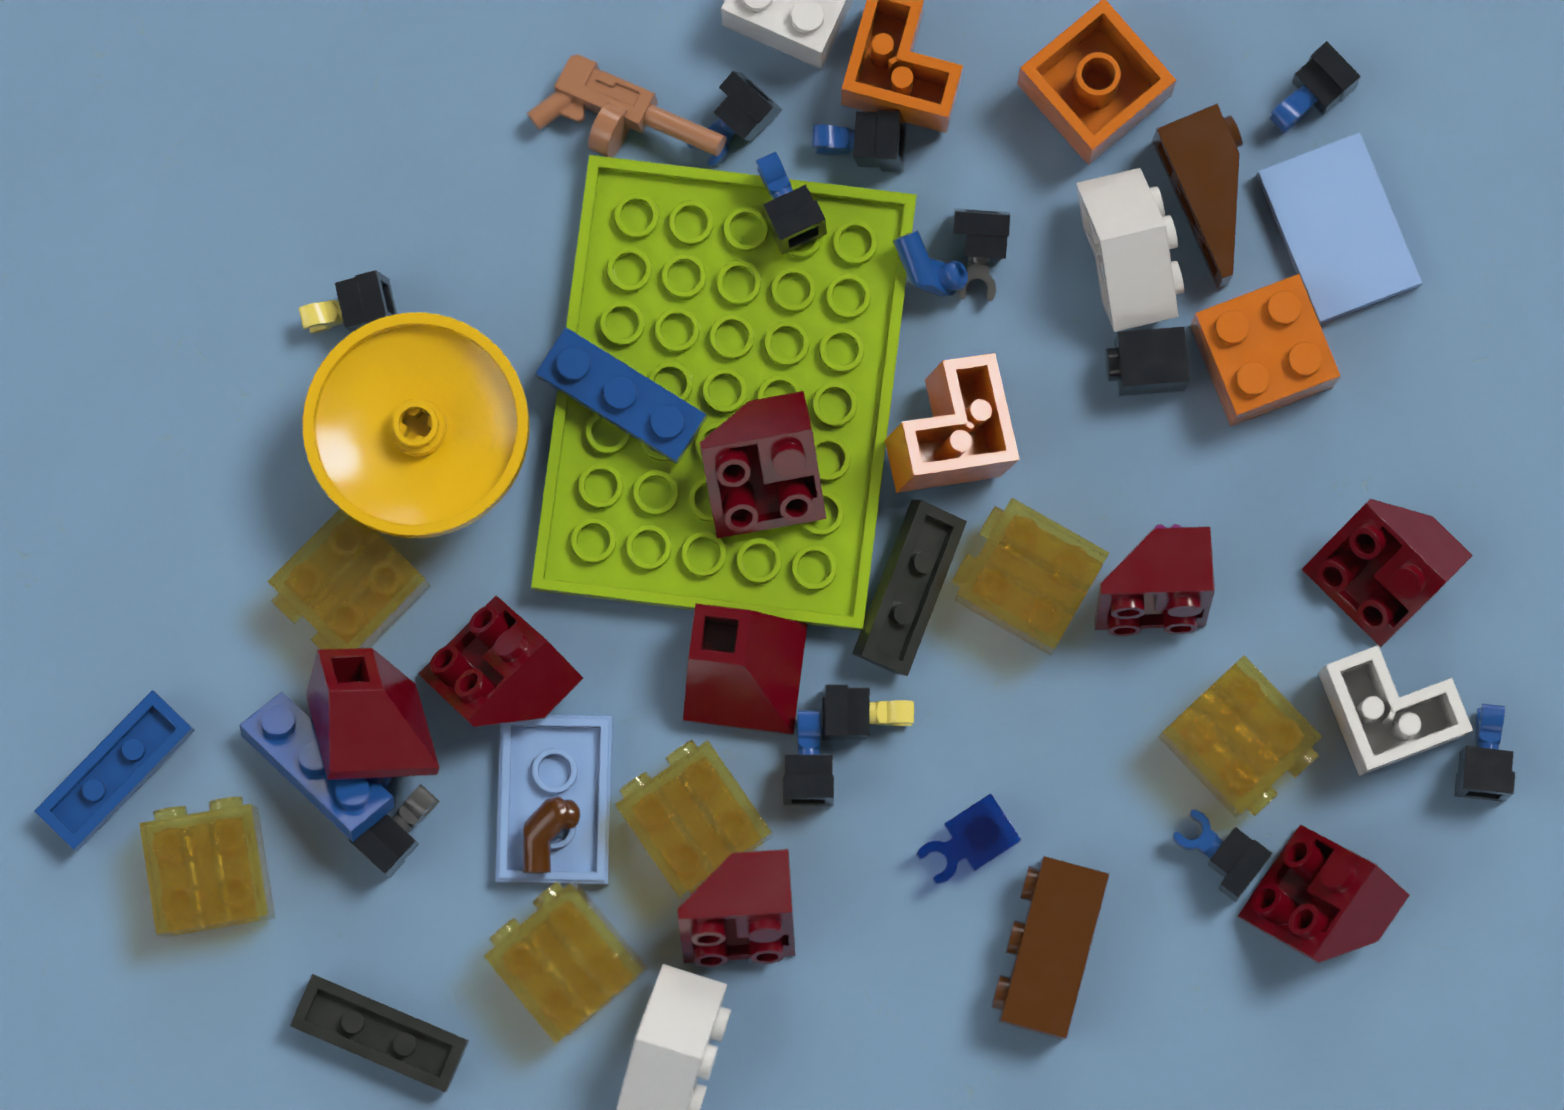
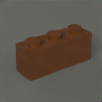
M1043 856L1039 868L1028 866L1020 895L1021 899L1030 901L1025 922L1014 920L1006 948V953L1015 955L1010 977L999 975L991 1008L1001 1010L998 1023L1061 1040L1067 1039L1109 873Z

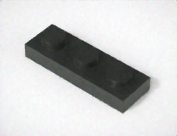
M911 499L864 621L863 629L860 631L852 652L853 655L895 674L908 676L967 523L966 520L923 500Z
M314 974L311 975L290 1024V1027L445 1093L448 1092L469 1043V1040Z

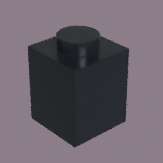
M1185 326L1121 331L1117 333L1115 338V348H1106L1108 381H1118L1119 396L1186 390L1190 380Z

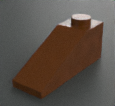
M1217 103L1157 128L1152 142L1216 287L1220 289L1228 286L1233 276L1240 155L1238 147L1243 145V141L1231 115L1223 117Z

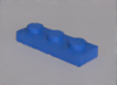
M567 327L564 328L536 371L537 378L675 464H678L707 419V415Z
M152 690L34 812L73 850L78 851L177 750L195 729L161 696Z
M282 691L239 725L241 736L352 842L395 808L394 797L374 778L327 779L312 719Z

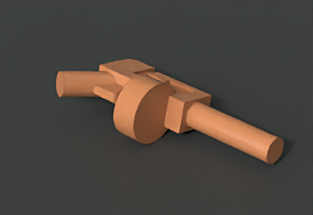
M578 54L570 56L554 86L555 92L526 113L539 131L560 115L581 123L585 119V109L598 114L590 131L588 147L594 152L612 158L621 149L630 128L643 133L646 126L715 156L720 155L726 142V136L657 107L658 101L655 93L605 71H600L597 62Z

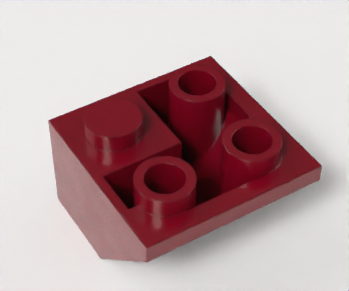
M804 391L748 401L700 442L717 539L826 519L813 431Z
M1369 499L1301 570L1375 643L1382 647L1473 555L1433 516Z
M1211 527L1154 528L1100 583L1094 617L1095 630H1108V633L1113 636H1132L1140 633L1141 629L1164 628V632L1168 634L1181 635L1195 632L1197 627H1206L1215 592Z
M497 595L484 607L476 611L471 617L470 622L445 647L439 649L433 655L431 661L418 673L425 682L473 727L545 718L583 679L579 672L545 637Z
M695 603L688 656L683 721L794 735L807 624L753 610Z
M373 648L317 649L306 698L327 779L438 775L440 767L416 684Z
M1300 824L1238 914V917L1304 956L1320 963L1378 942L1410 895L1377 864Z
M789 849L731 853L677 909L683 963H695L700 967L712 968L722 966L728 960L751 959V961L759 964H772L781 961L784 957L796 956Z

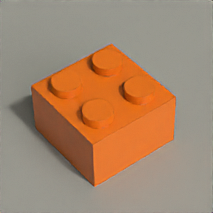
M1101 0L1020 67L1017 85L1089 165L1169 99L1177 80L1108 1Z
M1300 274L1196 312L1190 324L1230 427L1331 389L1341 377Z

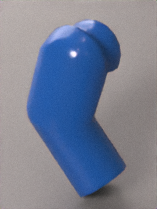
M918 230L893 240L908 279L914 287L940 297L953 296L956 290H961L967 285L968 273L965 266L956 260L946 264L929 258Z

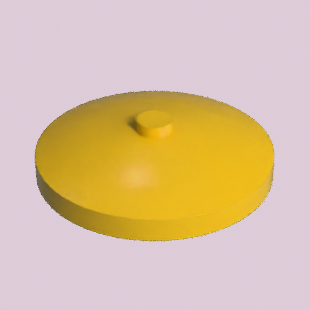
M424 312L401 313L379 318L358 328L341 340L326 356L315 373L308 389L303 412V439L307 458L316 479L326 494L344 513L360 524L383 534L403 538H429L449 534L469 526L490 512L504 498L518 477L525 460L530 434V417L524 389L512 364L501 349L483 333L464 322L451 317Z

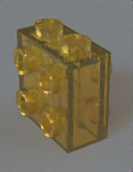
M1011 498L1005 510L994 506L979 533L980 536L988 539L977 558L967 554L953 577L951 583L960 587L956 593L955 602L1052 656L1104 565L1109 552L1016 499Z
M341 509L267 581L278 592L271 602L294 624L303 616L318 631L310 640L319 649L371 648L431 587L426 578L377 531L355 521Z
M1245 655L1158 736L1235 818L1246 809L1255 817L1278 795V792L1271 785L1286 771L1294 778L1304 771L1319 756L1312 747L1322 738L1317 730Z
M690 740L677 748L665 758L670 765L668 768L652 779L647 772H644L628 782L619 790L623 799L615 804L680 900L693 893L731 853L753 851L773 837L772 831L708 740L700 746H697L693 740Z
M241 796L227 797L209 801L210 811L188 814L187 806L163 808L153 811V821L139 823L156 935L171 937L275 919L259 809L253 804L243 805Z
M558 881L532 902L537 911L527 920L520 924L516 918H513L489 938L495 947L484 955L485 959L555 1044L567 1039L648 970V967L578 883H569L563 888Z

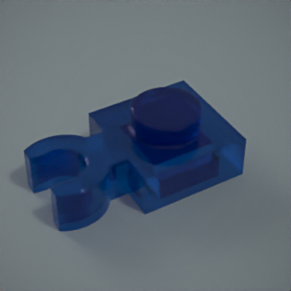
M990 793L944 823L943 826L951 836L950 840L946 842H928L918 850L916 856L919 860H922L931 853H939L945 858V870L932 878L935 885H940L953 877L958 863L966 859L973 872H975L1022 840Z

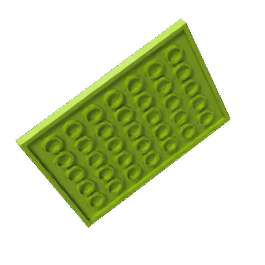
M589 155L566 327L707 415V419L678 464H675L557 390L531 583L532 591L685 610H695V603L753 610L806 623L807 625L855 631L863 629L886 449L884 440L887 438L907 279V274L893 240L912 232L917 194L789 179L793 190L806 185L813 200H817L826 219L827 234L782 255L764 215L763 204L773 200V198H771L763 184L760 175ZM804 391L813 431L826 519L717 539L700 442L748 401Z

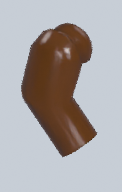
M558 796L549 798L525 821L523 825V873H551V840L562 829H574L579 823L580 809L575 801L563 800Z

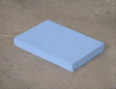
M1360 132L1258 170L1256 174L1296 274H1300L1320 324L1420 287L1422 284L1421 278Z
M547 715L542 719L500 724L496 852L497 883L609 885L612 716ZM558 796L563 800L575 801L580 809V820L574 829H562L551 840V873H523V825L525 821L549 798Z

